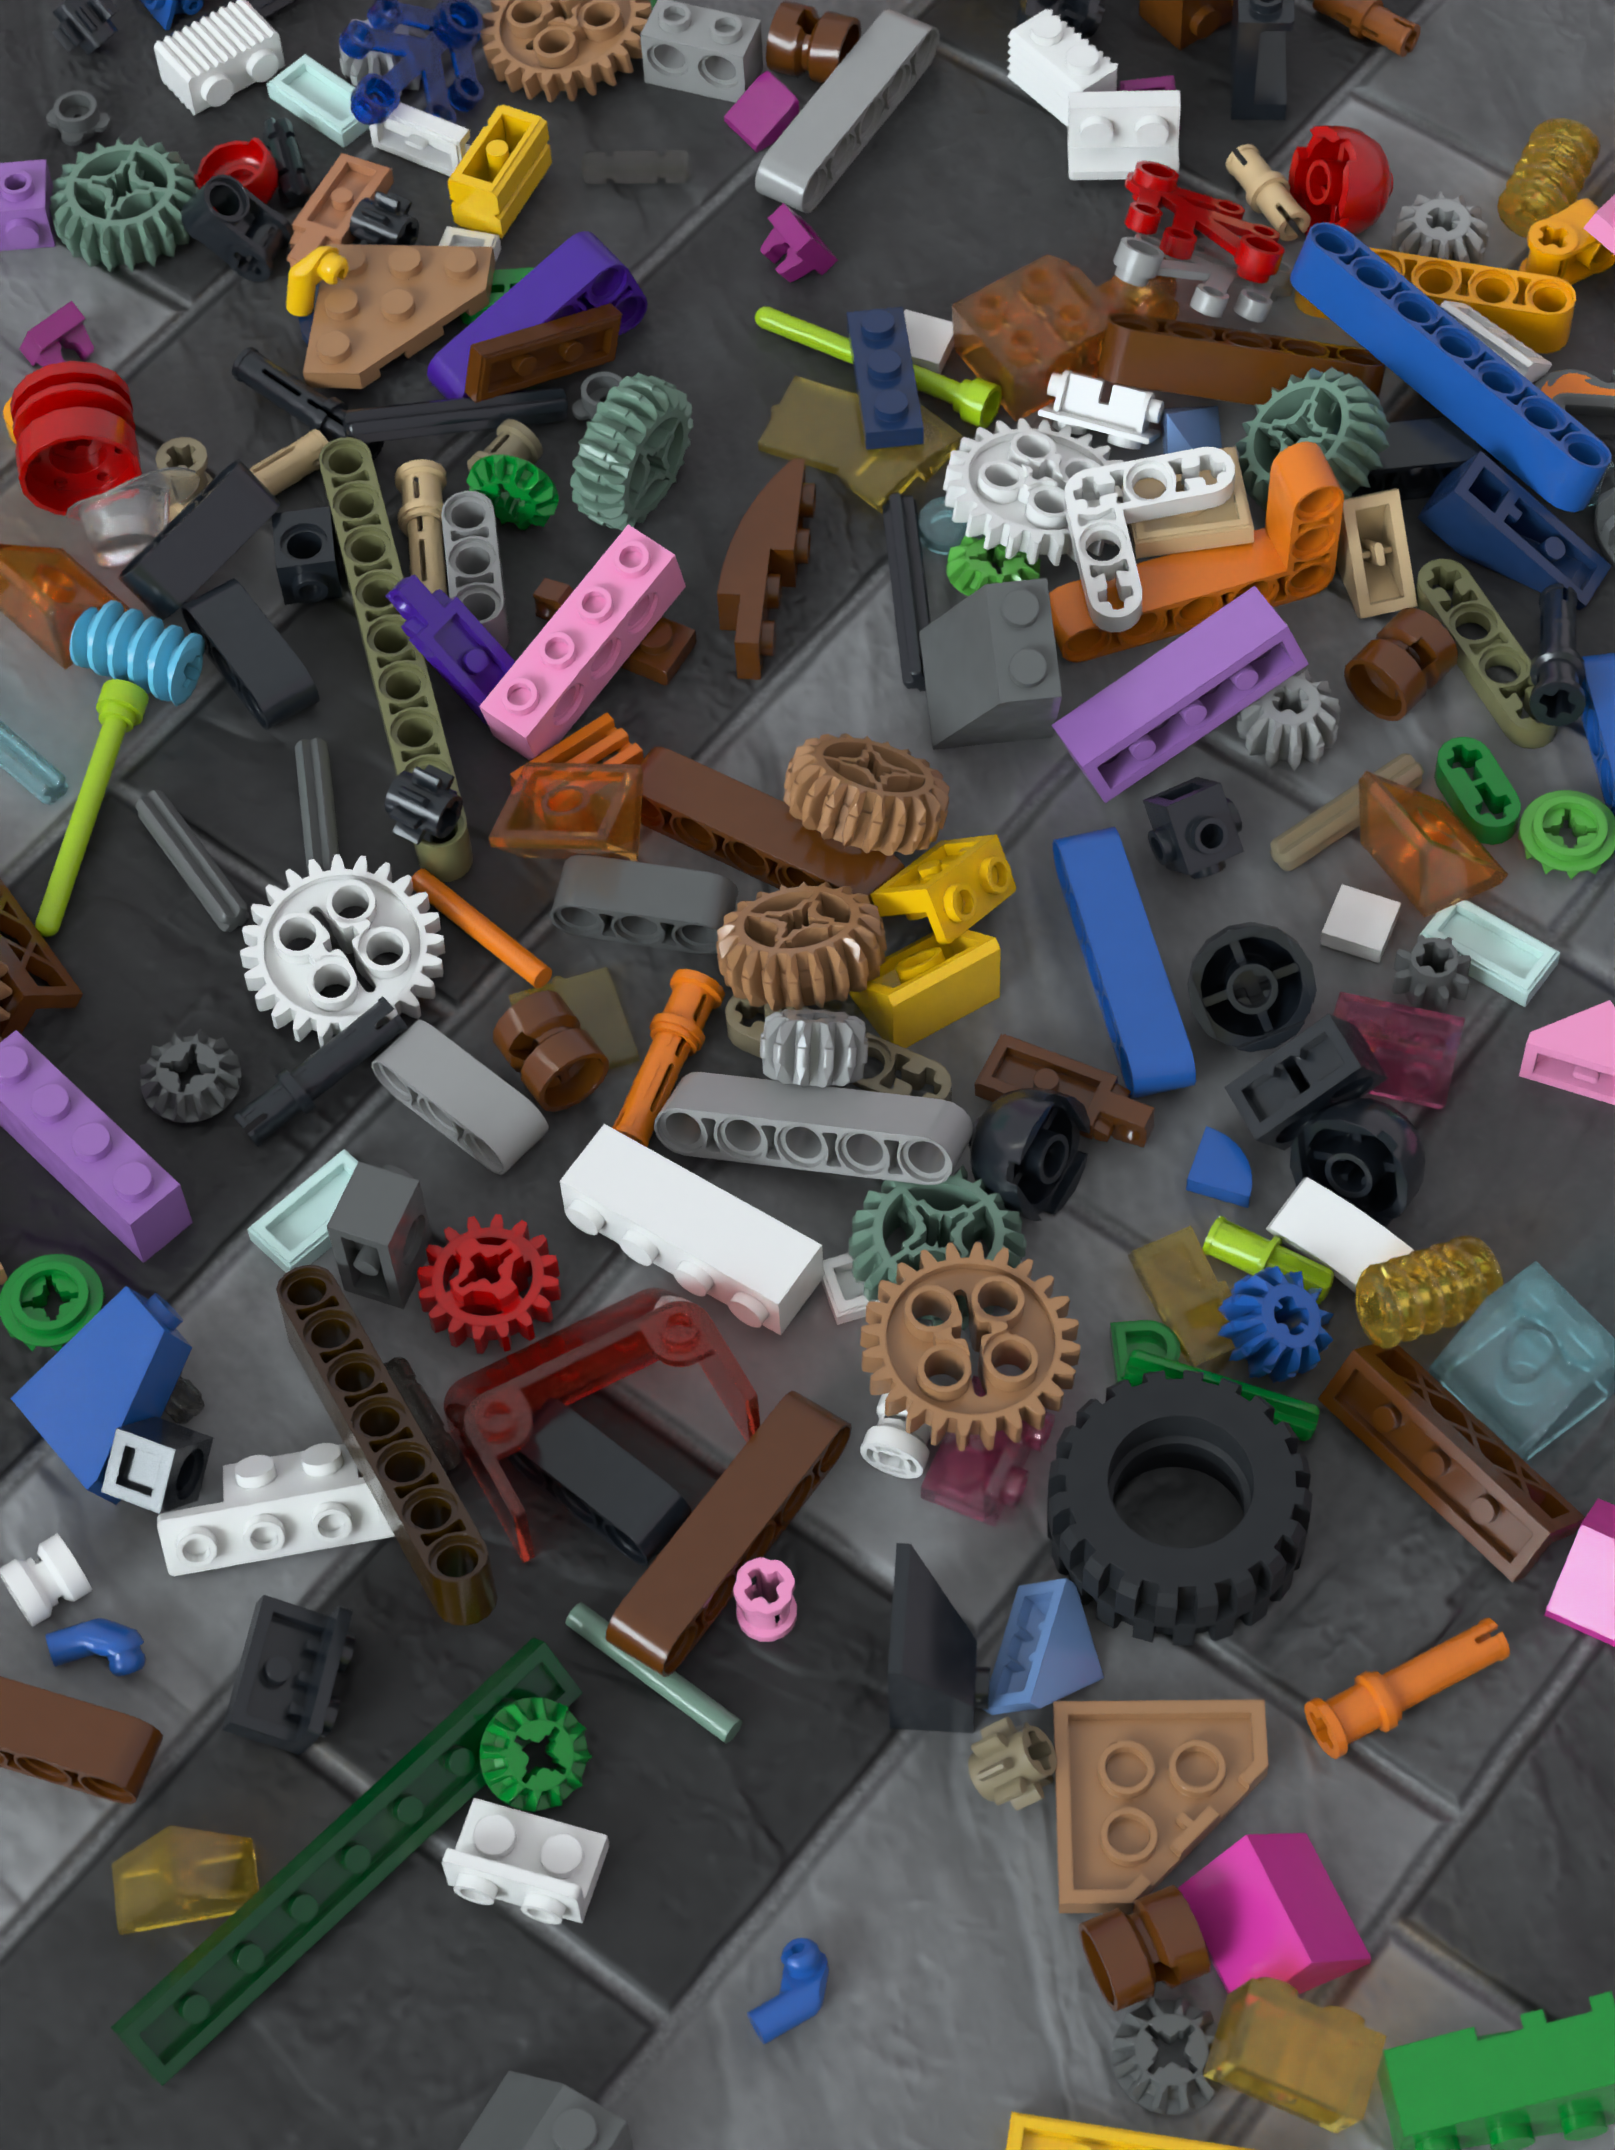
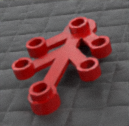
M1139 161L1136 164L1135 170L1127 174L1125 186L1133 193L1132 198L1136 201L1130 203L1124 222L1129 229L1142 234H1156L1163 214L1159 208L1166 207L1174 213L1172 225L1165 228L1159 246L1164 254L1181 260L1191 259L1198 239L1193 233L1195 228L1235 256L1234 261L1238 265L1236 273L1243 279L1264 284L1269 281L1270 276L1278 273L1285 252L1283 246L1278 243L1279 232L1266 225L1243 221L1245 209L1239 204L1178 187L1179 174L1174 169L1161 163Z

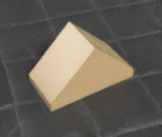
M1396 488L1344 500L1336 566L1357 617L1360 619L1418 606L1399 489Z

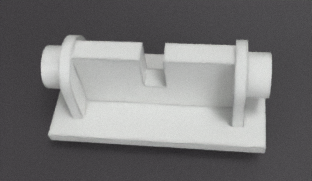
M1065 370L1063 374L1052 373L1047 395L1056 397L1055 403L1052 402L1039 409L1038 416L1053 419V428L1060 431L1065 425H1070L1072 429L1071 434L1085 435L1087 429L1108 434V443L1136 450L1141 449L1142 443L1150 444L1160 437L1161 431L1148 428L1150 422L1156 424L1160 422L1164 409V401L1155 399L1154 392L1114 384L1108 404L1100 402L1105 380L1075 373L1070 370Z

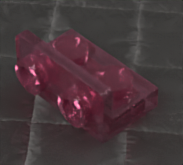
M1340 991L1333 1015L1357 1026L1388 1077L1387 1080L1369 1091L1368 1094L1437 1109L1444 1108L1465 1018Z
M973 1375L972 1384L975 1394L980 1397L985 1396L986 1394L979 1377ZM1044 1407L1046 1415L1044 1427L1041 1430L1032 1427L1023 1420L1021 1440L1018 1443H1014L1003 1430L996 1432L993 1450L986 1449L980 1435H970L965 1451H959L955 1433L946 1432L921 1485V1498L996 1527L1005 1506L1014 1509L1018 1506L1030 1473L1029 1470L1023 1468L1031 1449L1038 1452L1043 1451L1054 1425L1055 1414L1047 1412V1408Z

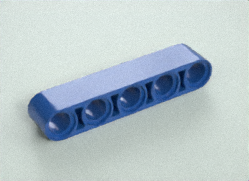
M1111 827L1054 839L1052 843L1053 858L1059 884L1125 1086L1131 1091V1099L1194 1086L1196 1083V1069L1190 1042L1117 829Z

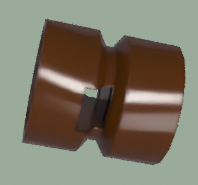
M788 0L783 1L775 12L766 44L767 68L770 71L794 77H800L808 71L809 77L813 82L823 84L860 40L861 24L859 19L828 11L822 17H819L817 10L812 6Z
M1404 608L1377 634L1376 639L1371 640L1345 665L1344 677L1347 687L1354 698L1367 711L1387 721H1400L1426 695L1427 689L1433 688L1457 664L1459 654L1451 634L1436 618L1416 608Z
M550 990L535 992L519 1000L503 1014L494 1028L493 1042L516 1072L521 1073L522 1082L538 1104L546 1111H560L580 1103L598 1088L609 1071L608 1058L586 1030L581 1029V1022L558 992Z
M1174 1884L1135 1900L1133 1913L1130 1915L1116 1908L1078 1924L1079 1935L1087 1962L1103 1997L1114 2012L1153 1997L1157 1982L1161 1981L1168 1987L1174 1988L1210 1973V1959L1198 1923L1186 1899Z

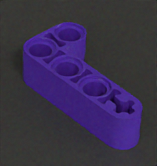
M589 231L576 233L445 345L432 358L427 370L428 379L445 399L469 397L464 391L471 344L609 303L622 313L619 335L635 328L643 319L647 311V299L629 269L596 235Z

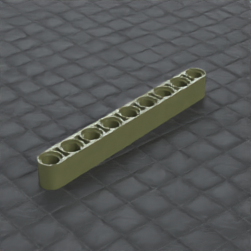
M351 437L335 439L323 447L319 454V464L396 776L403 771L413 773L416 766L425 770L430 764L455 777L425 658L408 640L410 637L401 628L406 619L400 615L386 597L393 587L404 578L371 452L368 446L359 439ZM455 777L450 789L457 791V795L460 796ZM463 806L456 826L445 838L440 839L434 836L431 843L424 839L419 845L413 843L420 869L428 870L442 882H452L462 878L470 870L473 863V852Z

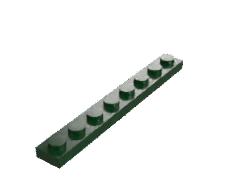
M534 1637L110 2027L152 2079L161 2086L165 2085L486 1784L480 1767V1744L489 1722L503 1707L516 1700L529 1697L546 1698L569 1707L583 1694L548 1645ZM517 1738L514 1740L523 1747L522 1750L530 1743V1741Z

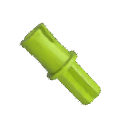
M1222 1215L1213 1223L1203 1245V1254L1213 1256L1251 1275H1255L1266 1267L1273 1268L1276 1266L1279 1267L1283 1275L1291 1271H1302L1303 1286L1306 1291L1311 1288H1323L1316 1301L1317 1304H1321L1327 1297L1334 1280V1272L1330 1268L1281 1246L1282 1238L1274 1236L1269 1240L1228 1221Z

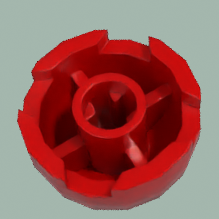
M1314 126L1310 129L1313 136L1306 147H1296L1289 170V192L1301 208L1310 216V225L1304 234L1307 236L1309 229L1314 224L1325 222L1341 226L1354 236H1357L1378 221L1388 203L1393 190V176L1388 159L1380 144L1359 129L1347 126Z

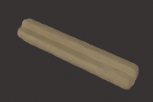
M1400 754L1274 838L1270 843L1271 850L1269 852L1273 861L1278 863L1284 871L1296 869L1418 787L1423 781L1422 775L1424 771L1421 764L1416 762L1411 754Z

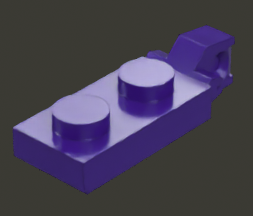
M415 574L401 579L386 597L400 615L406 619L401 628L410 637L408 640L489 728L479 706L509 671L515 661L457 596L450 598L441 589L436 590L432 594Z

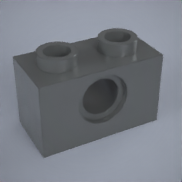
M359 1161L327 1225L342 1285L345 1291L404 1309L418 1280V1267H423L428 1259L426 1248L428 1245H434L420 1180L415 1179L410 1173L396 1166L384 1165L379 1168Z

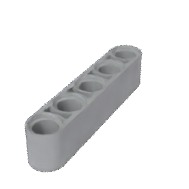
M892 9L884 10L767 151L756 174V191L806 214L812 212L928 69L939 45V30L936 27Z
M691 1072L682 1077L655 1119L654 1130L657 1138L666 1148L684 1156L922 1185H938L946 1181L954 1170L972 1137L973 1124L970 1116L963 1108L954 1102L943 1099L825 1086V1088L818 1086L802 1087L798 1084H782L776 1080Z

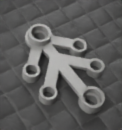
M1142 233L1135 234L1134 238L1123 237L1113 260L1117 266L1115 270L1116 277L1126 283L1139 287L1147 286L1149 279H1154L1157 275L1206 281L1205 284L1197 285L1190 306L1204 315L1216 318L1222 317L1230 298L1227 292L1232 284L1246 286L1245 289L1240 291L1234 311L1248 320L1260 323L1266 321L1272 304L1277 301L1278 296L1288 297L1294 289L1290 281V274L1293 268L1284 261H1281L1278 273L1270 276L1267 283H1254L1243 279L1236 273L1238 265L1234 259L1210 250L1200 243L1196 242L1191 259L1181 260L1164 254L1159 248L1161 240Z

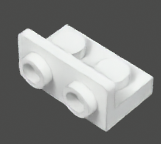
M1180 90L1069 92L1068 177L1071 180L1126 179L1127 174L1135 170L1136 164L1139 161L1161 163L1174 169L1179 174Z
M474 1798L455 1850L447 1848L441 1863L448 1885L453 1886L454 1892L468 1901L482 1905H491L495 1899L521 1906V1911L524 1914L540 1922L560 1924L564 1918L583 1924L609 1848L608 1836L605 1834Z

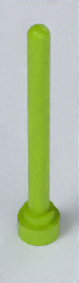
M768 306L757 310L755 321L760 328L853 364L849 338ZM913 364L918 391L953 404V410L960 413L962 421L984 429L990 426L998 413L1002 401L1003 391L1000 385L980 377L975 378L973 381L965 379L961 383Z
M112 679L106 681L102 686L96 704V710L99 713L98 719L102 727L35 922V927L42 936H54L60 929L124 735L132 731L133 727L139 725L143 720L149 696L145 690L132 682Z

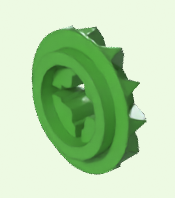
M984 534L981 539L964 536L960 546L951 547L946 565L947 577L951 584L966 596H970L985 584L1040 579L1041 559L1038 558L1035 565L1029 564L1027 554L1018 551L1011 559L1005 558L1006 546L1001 544L986 550L983 548L986 537ZM990 562L996 563L1001 568L1000 574H997L996 568H992Z
M1573 790L1553 791L1536 798L1524 810L1520 820L1518 839L1522 841L1525 847L1526 859H1536L1540 862L1545 874L1553 869L1567 872L1571 880L1582 871L1588 870L1596 875L1601 865L1607 860H1612L1615 853V816L1603 802L1591 795ZM1564 820H1568V828L1572 829L1573 836L1578 837L1573 848H1568V845H1564L1563 838L1559 836Z

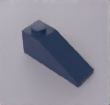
M1479 451L1442 479L1417 517L1460 556L1538 592H1542L1544 588L1552 584L1560 583L1563 584V599L1566 600V591L1569 586L1572 587L1578 597L1577 610L1587 606L1612 566L1482 451Z

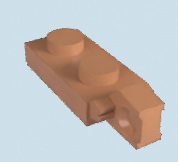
M341 153L292 223L293 235L289 242L291 252L287 256L290 267L319 246H327V244L351 245L356 238L350 233V220L354 209L362 199L366 197L374 199L377 191L384 194L388 192L394 183L392 168Z

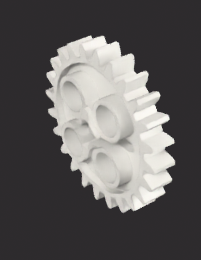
M1019 418L1017 429L1011 430L1000 420L996 421L994 434L979 427L976 430L975 440L963 437L959 451L952 450L943 490L947 491L944 503L945 506L954 508L953 522H967L965 533L967 537L981 534L986 536L983 547L986 550L1001 544L1006 546L1005 558L1011 559L1018 551L1027 554L1029 564L1033 565L1037 562L1039 555H1047L1054 566H1059L1061 554H1068L1071 559L1077 562L1065 515V486L1068 480L1077 472L1124 461L1109 460L1111 451L1109 446H1101L1095 449L1090 447L1093 437L1091 434L1083 435L1078 439L1071 437L1072 429L1070 425H1065L1059 432L1051 431L1048 420L1043 419L1039 428L1035 429L1030 428L1024 418ZM1115 486V492L1118 493V503H1123L1122 486ZM1094 492L1083 494V499L1087 501L1088 507L1099 506V500L1095 498ZM1107 539L1097 540L1088 546L1087 551L1100 556L1102 555L1104 543L1114 546L1116 544Z
M336 854L329 871L323 872L319 864L314 859H311L308 865L310 876L302 879L297 873L288 869L285 873L289 888L283 891L270 884L265 887L271 906L253 904L251 906L253 921L257 925L243 926L244 942L250 947L240 950L243 967L250 969L244 973L248 991H258L255 995V1000L260 1012L274 1008L271 1016L275 1028L279 1029L293 1020L295 1040L302 1041L311 1030L317 1031L321 1048L331 1040L333 1034L338 1035L359 1016L375 1005L382 996L392 1005L394 1010L376 1023L375 1029L385 1025L402 1012L410 1017L419 1019L421 1010L416 996L434 999L436 995L435 986L430 978L443 977L442 959L436 956L445 953L444 936L435 934L441 930L438 912L427 913L430 909L429 896L426 892L412 895L413 883L411 876L406 875L392 883L391 865L385 862L373 874L368 872L366 856L361 855L352 870L345 869L340 854ZM350 906H359L366 909L365 913L356 918H344L338 915L343 909ZM314 911L321 912L328 921L332 934L342 950L347 954L354 952L357 970L375 988L373 992H366L343 951L340 949L332 951L329 932L311 913ZM297 938H308L314 941L310 947L301 951H293L286 948L287 944ZM384 952H392L401 956L399 960L390 965H379L372 961L377 955ZM332 984H340L348 988L343 995L336 998H327L319 994L325 987Z

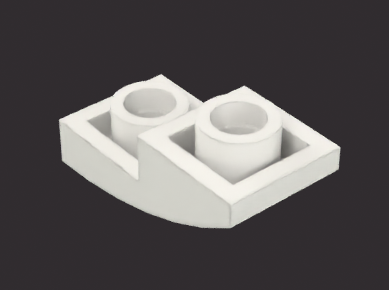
M1308 1177L1302 1179L1266 1228L1273 1236L1282 1238V1243L1290 1250L1330 1268L1337 1279L1374 1309L1384 1307L1421 1256L1363 1211Z

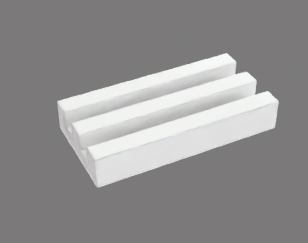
M376 93L366 105L372 146L439 173L451 176L471 146L466 144L470 139L469 129Z

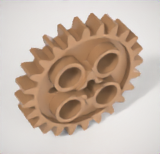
M490 0L493 12L483 14L482 18L486 28L480 31V36L489 67L493 68L496 79L499 82L507 80L511 92L524 87L527 98L532 100L541 90H544L548 102H553L559 91H566L569 100L575 101L578 89L585 87L588 93L594 96L597 94L596 83L603 80L608 85L615 86L614 73L617 70L630 74L634 71L630 58H642L640 34L652 12L650 0Z
M975 1242L969 1258H961L955 1245L947 1243L945 1260L937 1262L926 1249L920 1252L919 1271L900 1262L897 1265L896 1274L898 1285L886 1280L880 1281L878 1287V1300L880 1302L867 1303L865 1321L869 1324L861 1326L860 1346L867 1348L862 1351V1371L874 1373L870 1376L869 1391L871 1395L889 1393L885 1399L884 1413L890 1417L906 1410L908 1414L905 1431L909 1434L918 1430L924 1423L931 1426V1444L935 1446L943 1439L946 1432L955 1433L959 1451H965L970 1435H980L986 1449L993 1450L996 1432L1001 1430L1014 1443H1018L1021 1440L1023 1420L1032 1427L1041 1430L1044 1427L1046 1415L1044 1407L1059 1412L1064 1398V1392L1061 1389L1073 1388L1076 1370L1071 1366L1078 1365L1081 1345L1072 1342L1077 1339L1078 1320L1065 1318L1069 1310V1297L1057 1296L1050 1298L1055 1279L1052 1275L1042 1277L1036 1281L1031 1280L1033 1260L1028 1258L1014 1269L1008 1266L1009 1252L1008 1248L1005 1247L997 1253L993 1260L984 1259L981 1242ZM957 1295H961L966 1299L972 1348L975 1352H980L978 1376L986 1394L982 1397L977 1396L974 1392L971 1380V1361L968 1343L965 1339L960 1338L962 1315L955 1299ZM1000 1306L1007 1309L1010 1314L992 1316L987 1314L983 1308ZM925 1315H932L941 1318L944 1323L937 1326H926L916 1319ZM1004 1364L1014 1365L1023 1370L1024 1373L1017 1376H1006L995 1368ZM937 1374H946L958 1382L950 1386H939L932 1383L929 1378Z

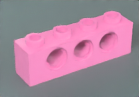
M629 524L479 706L495 738L529 761L563 739L686 587L675 554Z

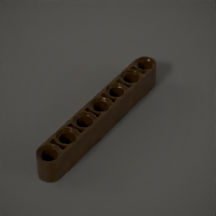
M304 1265L290 1270L279 1280L276 1291L292 1349L437 1614L444 1621L453 1625L468 1626L479 1623L487 1618L495 1609L498 1598L486 1543L335 1277L328 1269L318 1265Z

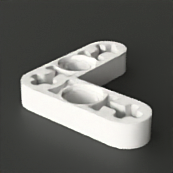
M1215 447L1189 449L1085 469L1075 473L1068 480L1065 486V515L1088 612L1093 623L1100 629L1108 632H1123L1131 629L1139 621L1142 614V586L1127 524L1210 509L1224 504L1231 497L1235 482V464L1231 456L1225 451ZM1210 470L1213 478H1217V483L1206 485L1203 477H1199V472ZM1176 474H1181V485H1184V491L1176 492ZM1154 478L1160 480L1165 485L1166 490L1160 497L1145 499L1139 497L1134 492L1133 487L1142 479ZM1123 485V503H1118V493L1115 492V486ZM1094 492L1095 498L1099 500V506L1088 507L1087 501L1083 499V494ZM1105 539L1113 541L1120 549L1119 554L1108 561L1095 560L1086 551L1091 543ZM1116 578L1118 596L1121 601H1124V608L1113 610L1111 603L1107 602L1106 581Z

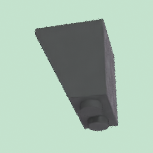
M1047 578L985 584L919 631L933 750L1053 737L1054 728L1052 724L1057 720L1062 691Z

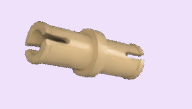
M1245 144L1239 146L1237 149L1246 159L1247 164L1243 166L1232 152L1226 160V168L1246 191L1248 205L1253 211L1266 217L1273 228L1279 232L1280 239L1283 241L1297 239L1299 236L1288 222L1292 219L1300 230L1305 233L1310 225L1309 214L1301 208L1290 194V185L1287 179L1280 172L1272 171L1254 145Z

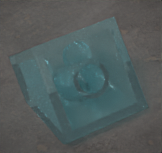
M1535 1261L1483 1301L1431 1364L1429 1373L1526 1462L1615 1394V1338Z

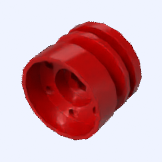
M67 361L49 364L28 374L14 388L10 410L13 420V434L17 444L15 453L18 478L23 494L36 507L56 515L81 517L99 514L123 504L137 490L142 476V469L135 435L136 426L133 416L132 398L128 384L115 371L90 362Z

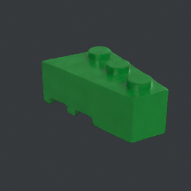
M1612 1991L1590 1996L1591 2012L1548 2023L1545 2011L1540 2009L1520 2014L1523 2029L1478 2036L1477 2029L1470 2027L1383 2050L1377 2075L1394 2149L1462 2150V2148L1490 2144L1491 2150H1521L1534 2144L1535 2137L1563 2132L1564 2139L1579 2141L1606 2133L1608 2125L1615 2123V2001Z

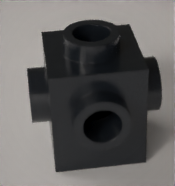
M1195 777L1143 800L1153 829L1148 833L1150 847L1158 862L1165 865L1167 869L1191 875L1193 879L1204 878L1222 871L1226 867V859L1244 852L1238 835L1242 831V821L1234 803L1225 797L1220 782Z

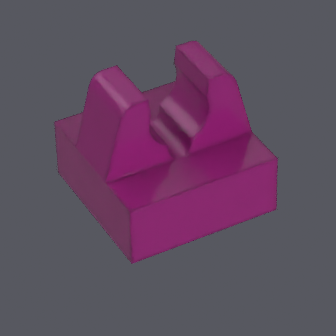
M785 203L768 217L774 228L762 244L760 250L774 264L787 253L785 260L775 270L788 282H794L814 269L823 275L838 261L814 229Z
M71 300L30 329L19 350L33 367L37 364L44 367L49 364L66 362L61 355L62 346L65 349L74 350L83 362L91 357L94 346L83 325L86 318Z

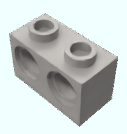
M657 0L640 34L645 83L736 103L760 76L764 68L761 20L672 0Z

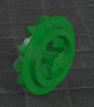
M500 454L483 457L472 466L466 480L470 486L469 491L485 494L491 500L495 516L500 519L502 526L507 522H513L524 531L531 524L544 527L550 516L554 515L558 506V491L550 477L534 464L518 457Z
M65 1254L43 1255L24 1263L7 1279L0 1294V1317L10 1337L24 1342L32 1352L37 1347H51L58 1352L63 1344L68 1343L102 1309L103 1299L106 1296L98 1274L85 1261ZM54 1285L56 1293L60 1295L62 1302L67 1303L60 1305L59 1315H56V1320L51 1321L44 1308L41 1307L47 1305V1296L50 1295L49 1286Z
M529 1697L508 1704L491 1719L480 1744V1767L488 1787L502 1802L516 1809L536 1812L562 1806L563 1800L574 1790L583 1786L582 1775L586 1763L592 1758L587 1750L584 1735L587 1728L577 1721L575 1716L569 1711L568 1706L550 1699ZM545 1735H548L547 1739L549 1742L546 1745L545 1752L552 1758L551 1762L557 1768L550 1769L535 1766L527 1774L525 1767L528 1764L529 1757L522 1751L523 1747L514 1741L515 1738L539 1743Z

